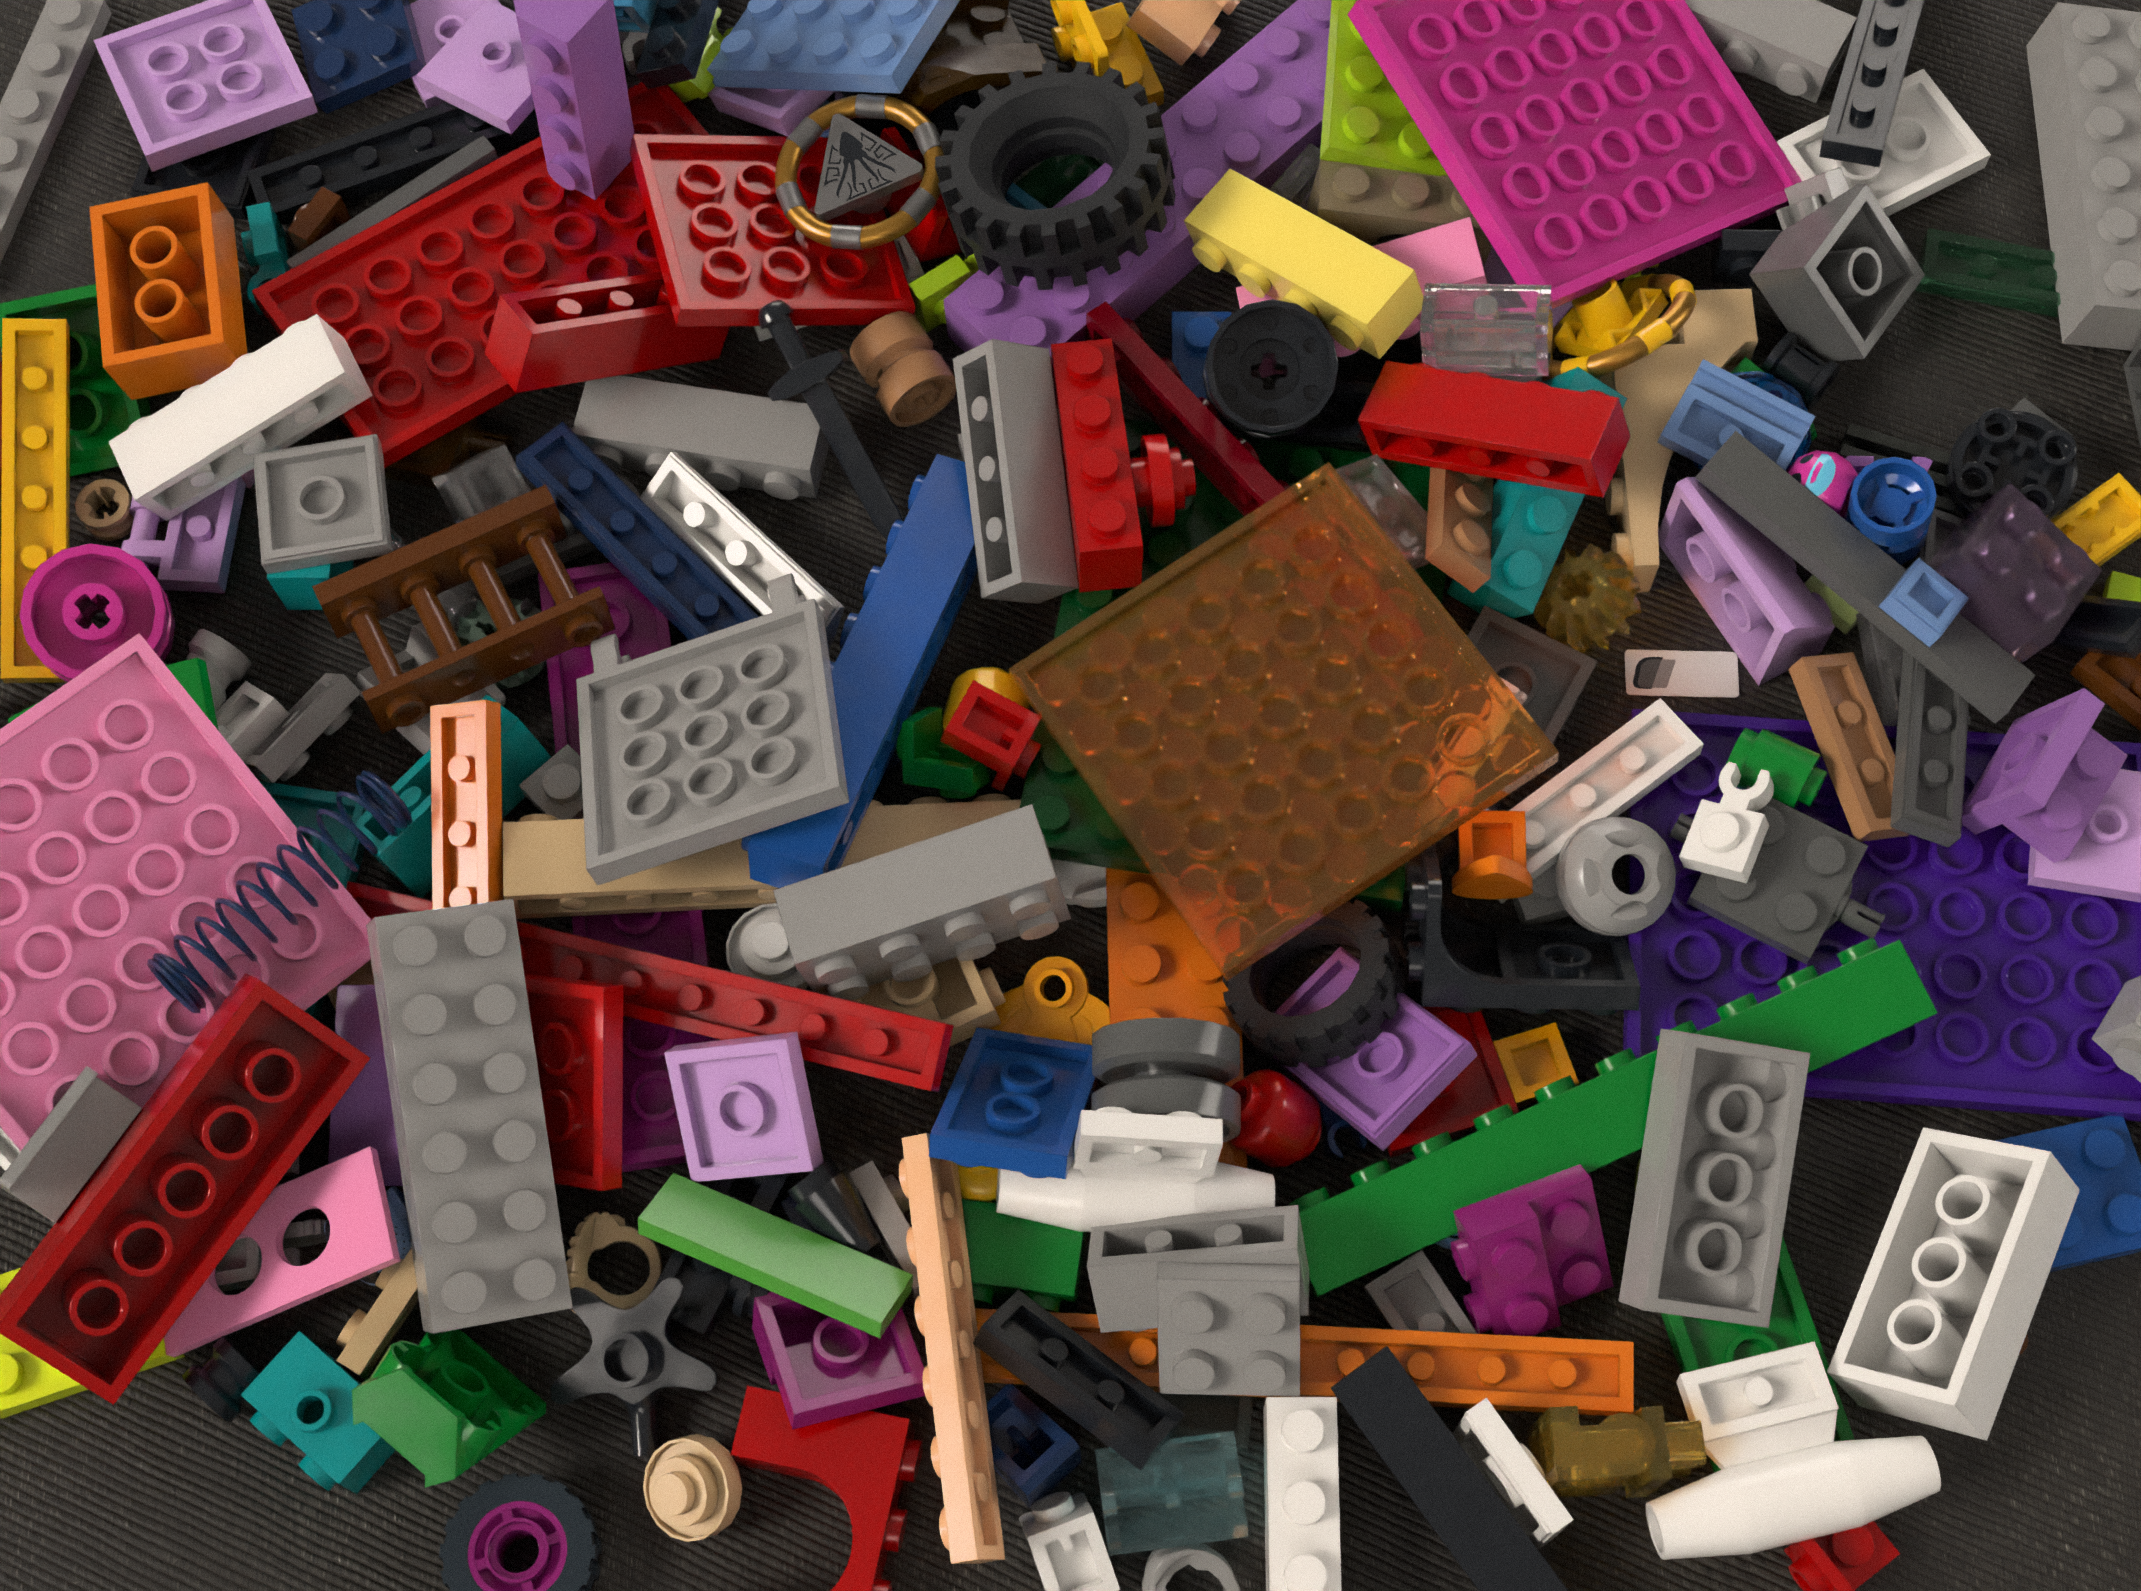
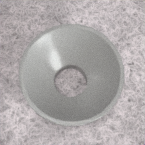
M1610 816L1592 820L1580 826L1568 837L1560 850L1556 863L1555 881L1558 896L1565 910L1575 922L1587 930L1600 935L1623 936L1636 933L1652 925L1663 915L1673 896L1676 870L1667 844L1656 831L1646 824L1630 818ZM1623 855L1634 856L1644 868V883L1636 893L1631 895L1619 891L1612 879L1613 865Z

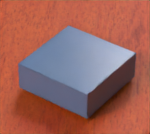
M1918 558L1905 571L1878 607L1924 644L1931 647L1942 636L1969 597Z

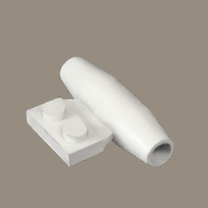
M1103 1107L1096 1111L1081 1110L1074 1142V1157L1066 1180L1053 1177L1032 1178L1021 1172L998 1169L996 1212L1074 1231L1091 1232V1227L1124 1224L1179 1215L1275 1207V1180L1273 1174L1218 1162L1223 1145V1119L1202 1118L1200 1115L1188 1111H1177L1167 1115L1132 1113L1121 1107Z
M1814 1341L1679 1375L1676 1383L1698 1448L1702 1449L1721 1470L1647 1502L1646 1518L1653 1544L1662 1560L1752 1554L1866 1525L1939 1492L1941 1477L1934 1452L1928 1441L1921 1435L1834 1441L1837 1410L1839 1407Z

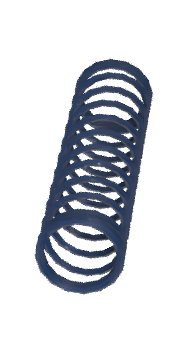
M363 770L361 775L356 776V788L360 797L351 792L339 791L336 794V802L340 814L329 809H319L316 812L317 824L322 833L311 827L299 826L297 828V841L302 851L286 844H279L276 847L277 859L283 870L271 863L258 862L256 864V873L264 889L250 881L238 880L236 882V893L244 908L229 899L217 898L215 900V908L224 927L208 917L197 916L194 920L195 929L205 947L188 936L176 934L174 936V947L185 966L162 953H155L153 959H148L147 965L161 984L183 1006L193 1013H200L201 1009H205L206 1002L187 978L210 998H216L214 990L203 979L185 954L180 940L201 952L231 980H237V975L207 938L200 922L217 930L247 955L251 961L257 962L258 957L232 927L223 912L221 904L229 906L244 916L272 943H278V938L267 928L249 904L242 891V885L265 898L292 925H298L297 918L282 904L266 881L262 872L263 867L287 881L312 907H318V901L301 885L289 868L282 854L283 849L305 861L317 871L332 889H338V883L319 865L308 849L302 836L303 832H307L325 843L350 870L358 872L357 864L337 845L323 822V814L342 823L354 833L368 851L372 854H378L376 845L351 820L343 805V796L354 800L367 809L382 828L393 837L398 836V831L395 827L406 829L407 825L412 824V815L409 809L386 782L373 772Z

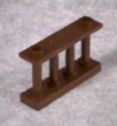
M546 484L312 586L337 639L355 631L380 684L363 691L362 694L382 734L394 728L405 727L418 722L425 714L430 713V706L450 704L574 647L588 646L592 641L599 639L601 635L615 629L600 586L579 595L553 543L567 538L556 503ZM530 554L556 605L521 621L495 569ZM472 580L498 631L462 647L437 595ZM414 605L439 658L403 673L379 620Z

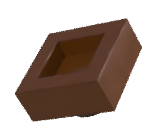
M321 187L309 203L299 208L293 218L292 225L287 231L299 253L349 221L351 217L342 197Z

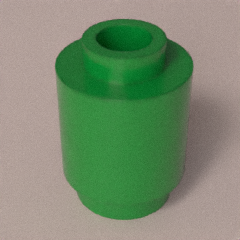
M1745 728L1727 763L1737 764L1741 774L1737 788L1741 790L1755 785L1761 769L1769 771L1774 784L1772 798L1793 809H1796L1799 802L1811 807L1827 775L1826 771L1817 767L1821 754L1764 728L1760 733Z

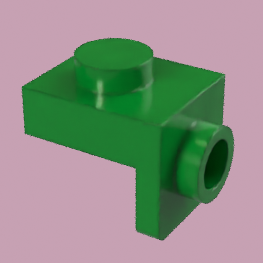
M928 706L904 720L897 738V754L902 761L903 784L938 788V793L947 798H967L974 796L978 789L994 780L997 771L940 741L943 735L941 708Z

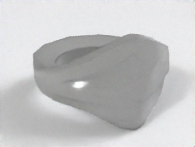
M1188 1540L1165 1542L1153 1550L1147 1559L1141 1583L1142 1591H1167L1165 1586L1173 1574L1189 1564L1196 1570L1212 1573L1219 1579L1224 1591H1240L1233 1570L1223 1555L1206 1544Z

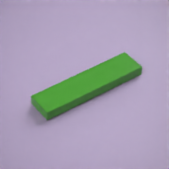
M675 1173L669 1177L638 1217V1234L878 1338L882 1337L912 1291L913 1274Z

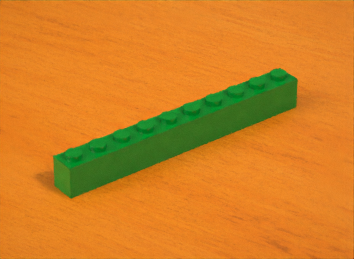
M1873 937L1837 954L1842 966L1819 976L1814 965H1811L1777 981L1776 983L1781 994L1758 1004L1752 992L1716 1009L1721 1021L1697 1031L1693 1021L1690 1020L1670 1030L1810 1053L1808 1074L1911 1027L1938 1012L1900 939L1879 948ZM1660 1035L1655 1037L1658 1043ZM1632 1048L1621 1051L1595 1064L1600 1076L1575 1086L1571 1076L1564 1077L1533 1092L1539 1104L1517 1114H1514L1509 1103L1473 1119L1477 1132L1453 1142L1449 1132L1446 1131L1413 1146L1411 1149L1416 1159L1392 1170L1387 1159L1350 1175L1355 1187L1330 1198L1326 1188L1323 1187L1290 1202L1289 1206L1298 1205L1309 1266V1287L1314 1298L1457 1234L1454 1210L1579 1164L1589 1174L1641 1150L1657 1050L1638 1059Z

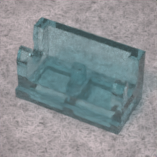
M1234 1431L1168 1439L1141 1471L1110 1447L1095 1449L1109 1556L1249 1537L1243 1502L1244 1488Z

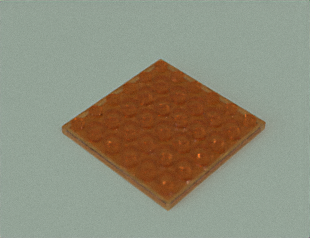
M1329 462L1009 668L1014 683L1034 711L1041 717V721L1226 981L1558 762L1559 751Z

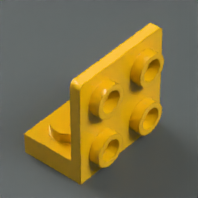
M1050 0L1058 23L1057 27L1051 29L1052 39L1058 57L1062 62L1070 60L1073 69L1077 61L1091 63L1093 75L1097 77H1102L1109 68L1118 70L1122 74L1125 89L1137 81L1145 88L1148 104L1156 102L1157 106L1164 104V89L1137 33L1126 25L1130 18L1122 2L1090 12L1085 0Z

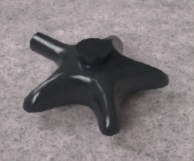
M673 1277L663 1280L645 1300L630 1309H622L611 1305L588 1289L574 1287L570 1290L573 1307L571 1309L588 1327L593 1342L589 1352L554 1382L550 1389L551 1399L557 1404H567L578 1398L598 1393H610L625 1403L630 1415L633 1456L653 1455L654 1451L660 1447L657 1405L662 1389L665 1387H685L699 1391H709L718 1383V1374L712 1366L683 1351L674 1342L669 1325L674 1308L682 1296L684 1286L681 1280Z

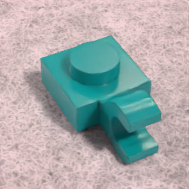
M270 201L246 206L250 230L241 233L243 248L250 266H259V271L250 279L247 286L248 298L258 315H263V312L256 304L252 290L290 270L286 263L290 258L286 233Z

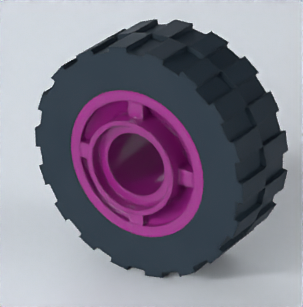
M517 1473L503 1475L504 1479L495 1482L489 1480L479 1485V1490L472 1496L468 1497L466 1495L457 1505L459 1510L453 1519L449 1517L444 1528L446 1532L444 1544H440L439 1558L443 1561L444 1568L440 1572L443 1584L449 1591H590L594 1580L599 1579L601 1566L598 1564V1556L602 1554L601 1540L597 1536L595 1529L597 1527L578 1497H575L566 1486L556 1480L552 1483L547 1481L543 1475L530 1473V1476H519ZM521 1539L537 1541L539 1546L538 1557L529 1569L520 1573H512L506 1570L504 1564L505 1554L514 1542Z

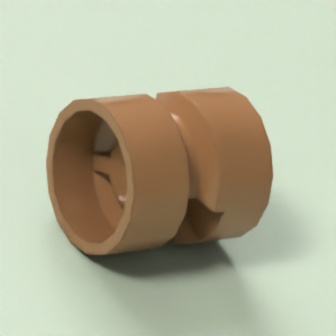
M898 311L873 321L858 334L849 351L851 360L865 382L872 388H879L875 397L889 420L896 426L909 427L928 420L944 409L957 392L955 375L942 355L933 350V341L918 318L912 313Z

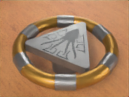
M858 94L838 99L820 107L805 117L787 137L778 157L775 172L776 196L785 217L806 237L833 249L863 250L886 244L903 236L921 223L936 205L941 194L938 185L940 181L935 169V157L944 156L939 141L940 135L934 123L920 110L905 101L889 97L888 95ZM850 119H889L903 125L913 133L925 159V168L923 169L922 164ZM830 128L814 209L816 217L808 210L797 184V173L803 155H805L823 132ZM921 181L919 188L900 208L899 212L881 222L868 226L830 224L826 222L851 210L862 214L876 213L886 207L891 200L893 192Z

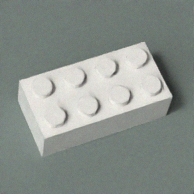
M1923 1127L1827 1370V1373L1860 1407L1987 1441L2080 1191L2051 1151Z

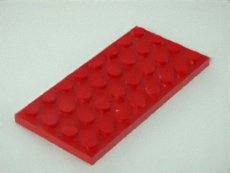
M641 82L628 89L635 134L709 135L668 85L648 89ZM540 136L253 289L252 293L256 304L280 336L283 335L289 326L305 321L317 314L345 338L373 396L339 417L354 437L377 434L382 443L384 468L518 394L514 392L484 354L500 295L661 272L632 160L603 193L594 200L576 189H565L552 179L547 171Z

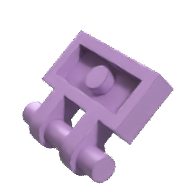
M240 476L171 518L168 523L165 541L155 540L158 525L165 520L136 502L132 496L129 513L134 517L130 538L122 542L121 549L141 560L149 571L159 567L157 580L164 590L225 593L246 483Z

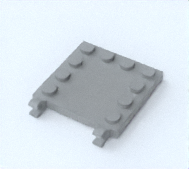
M792 573L768 581L772 613L634 660L630 658L629 654L621 657L619 641L615 633L591 642L594 673L578 678L576 682L586 870L597 885L849 803L824 615L815 598L807 600L804 595L798 596L795 577Z

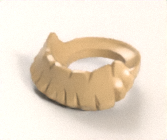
M602 1211L601 1215L598 1212L589 1214L584 1218L585 1222H580L575 1229L576 1236L571 1237L569 1241L571 1248L567 1250L566 1256L568 1260L566 1265L570 1290L574 1287L588 1289L607 1303L618 1308H633L651 1294L663 1272L660 1251L652 1239L638 1234L637 1228L625 1225V1219L618 1214L610 1215L608 1211ZM626 1242L640 1248L648 1259L650 1267L649 1277L645 1284L632 1294H611L604 1290L597 1282L591 1281L588 1276V1262L592 1253L603 1250L614 1243Z

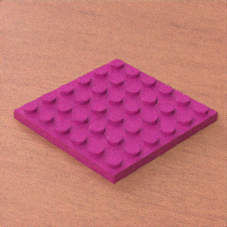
M1357 0L1347 14L1536 316L1598 290L1612 279L1619 281L1720 237L1722 229L1737 230L1776 213V210L1789 206L1784 189L1802 182L1684 0Z

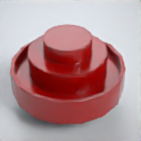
M1164 433L1142 435L1141 457L1130 458L1137 508L1146 507L1147 518L1151 528L1173 526L1175 510H1184L1185 497L1196 495L1192 458L1182 459L1178 447L1169 448Z

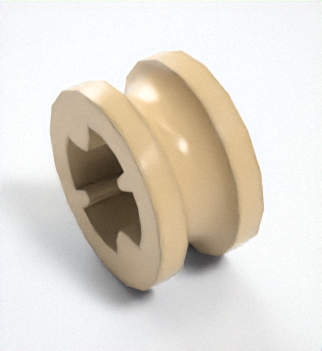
M95 480L86 485L78 494L75 502L76 514L90 534L96 538L106 541L117 540L131 532L134 517L129 513L132 497L124 485L116 480ZM110 501H114L119 507L118 510L111 516L104 512V519H101L96 513L98 508L103 504L110 508Z

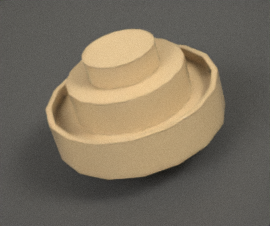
M694 1434L669 1440L654 1451L645 1468L643 1491L647 1509L656 1525L672 1538L691 1542L717 1535L732 1523L740 1508L742 1483L739 1468L730 1455L729 1450L714 1438Z

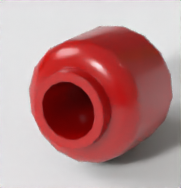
M1272 1069L1254 1071L1230 1087L1238 1092L1241 1097V1130L1239 1136L1228 1141L1232 1146L1271 1168L1287 1167L1296 1161H1301L1308 1157L1315 1149L1320 1140L1322 1122L1320 1104L1312 1092Z

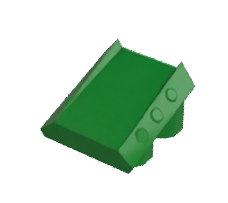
M460 1329L435 1334L427 1332L419 1345L404 1340L391 1344L372 1376L352 1389L353 1425L364 1422L425 1475V1488L456 1479L546 1414V1402Z

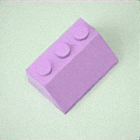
M1686 477L1677 482L1658 531L1659 546L1737 654L1757 685L1760 686L1788 671L1801 657L1816 656L1821 653L1835 627L1832 623V615L1824 599L1815 592L1811 593L1798 576L1794 559L1695 477Z

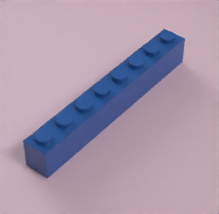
M936 454L927 475H917L909 494V512L904 521L897 519L893 523L886 544L887 557L882 567L874 565L870 570L864 587L863 600L865 602L859 614L851 612L847 617L840 638V648L842 650L836 662L830 661L849 803L743 837L741 848L748 851L750 879L781 888L841 868L897 747V738L902 728V723L911 716L978 572L965 462Z

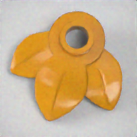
M1050 956L1037 961L1029 969L1022 986L1003 993L1006 1002L995 1007L1001 1024L990 1029L1092 1045V1034L1103 1026L1110 1025L1109 1006L1089 993L1087 976L1076 962L1061 956ZM1053 976L1062 978L1066 986L1063 997L1057 1001H1050L1044 993L1046 981Z

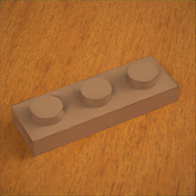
M1430 467L1425 559L1474 593L1491 578L1493 478Z
M1854 652L1801 657L1788 670L1854 839L1864 842L1908 836V833L1890 827L1895 755Z

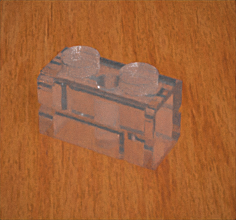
M1425 284L1420 321L1423 363L1436 369L1461 373L1481 372L1487 375H1512L1517 377L1549 376L1553 337L1552 285Z

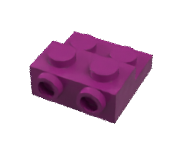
M1581 1164L1453 1211L1459 1239L1450 1243L1451 1251L1462 1278L1466 1282H1470L1472 1293L1463 1296V1301L1469 1320L1478 1334L1487 1332L1492 1335H1537L1561 1326L1558 1307L1613 1287L1592 1179Z
M774 1292L754 1298L752 1330L771 1385H778L792 1430L925 1396L922 1380L924 1366L902 1307L882 1337L878 1338Z

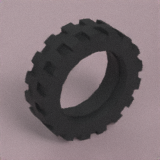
M1338 893L1329 894L1328 898H1319L1317 895L1300 896V902L1292 905L1285 901L1272 908L1271 910L1274 914L1264 921L1260 917L1247 928L1249 935L1244 942L1238 940L1233 946L1230 953L1233 958L1232 965L1225 966L1223 973V982L1229 990L1223 993L1224 1001L1245 1036L1264 1057L1271 1060L1273 1056H1276L1281 1065L1297 1068L1299 1062H1307L1310 1068L1328 1065L1327 1059L1338 1056L1340 1060L1354 1055L1357 1053L1356 1046L1365 1040L1370 1044L1383 1032L1380 1025L1384 1022L1385 1018L1392 1020L1398 1010L1397 993H1404L1405 976L1400 970L1401 967H1404V962L1383 922L1377 915L1374 916L1369 906L1356 899L1352 904L1346 895ZM1330 944H1343L1358 948L1361 951L1359 971L1348 990L1331 1005L1309 1015L1286 1017L1268 1011L1269 991L1280 970L1297 955L1314 947Z

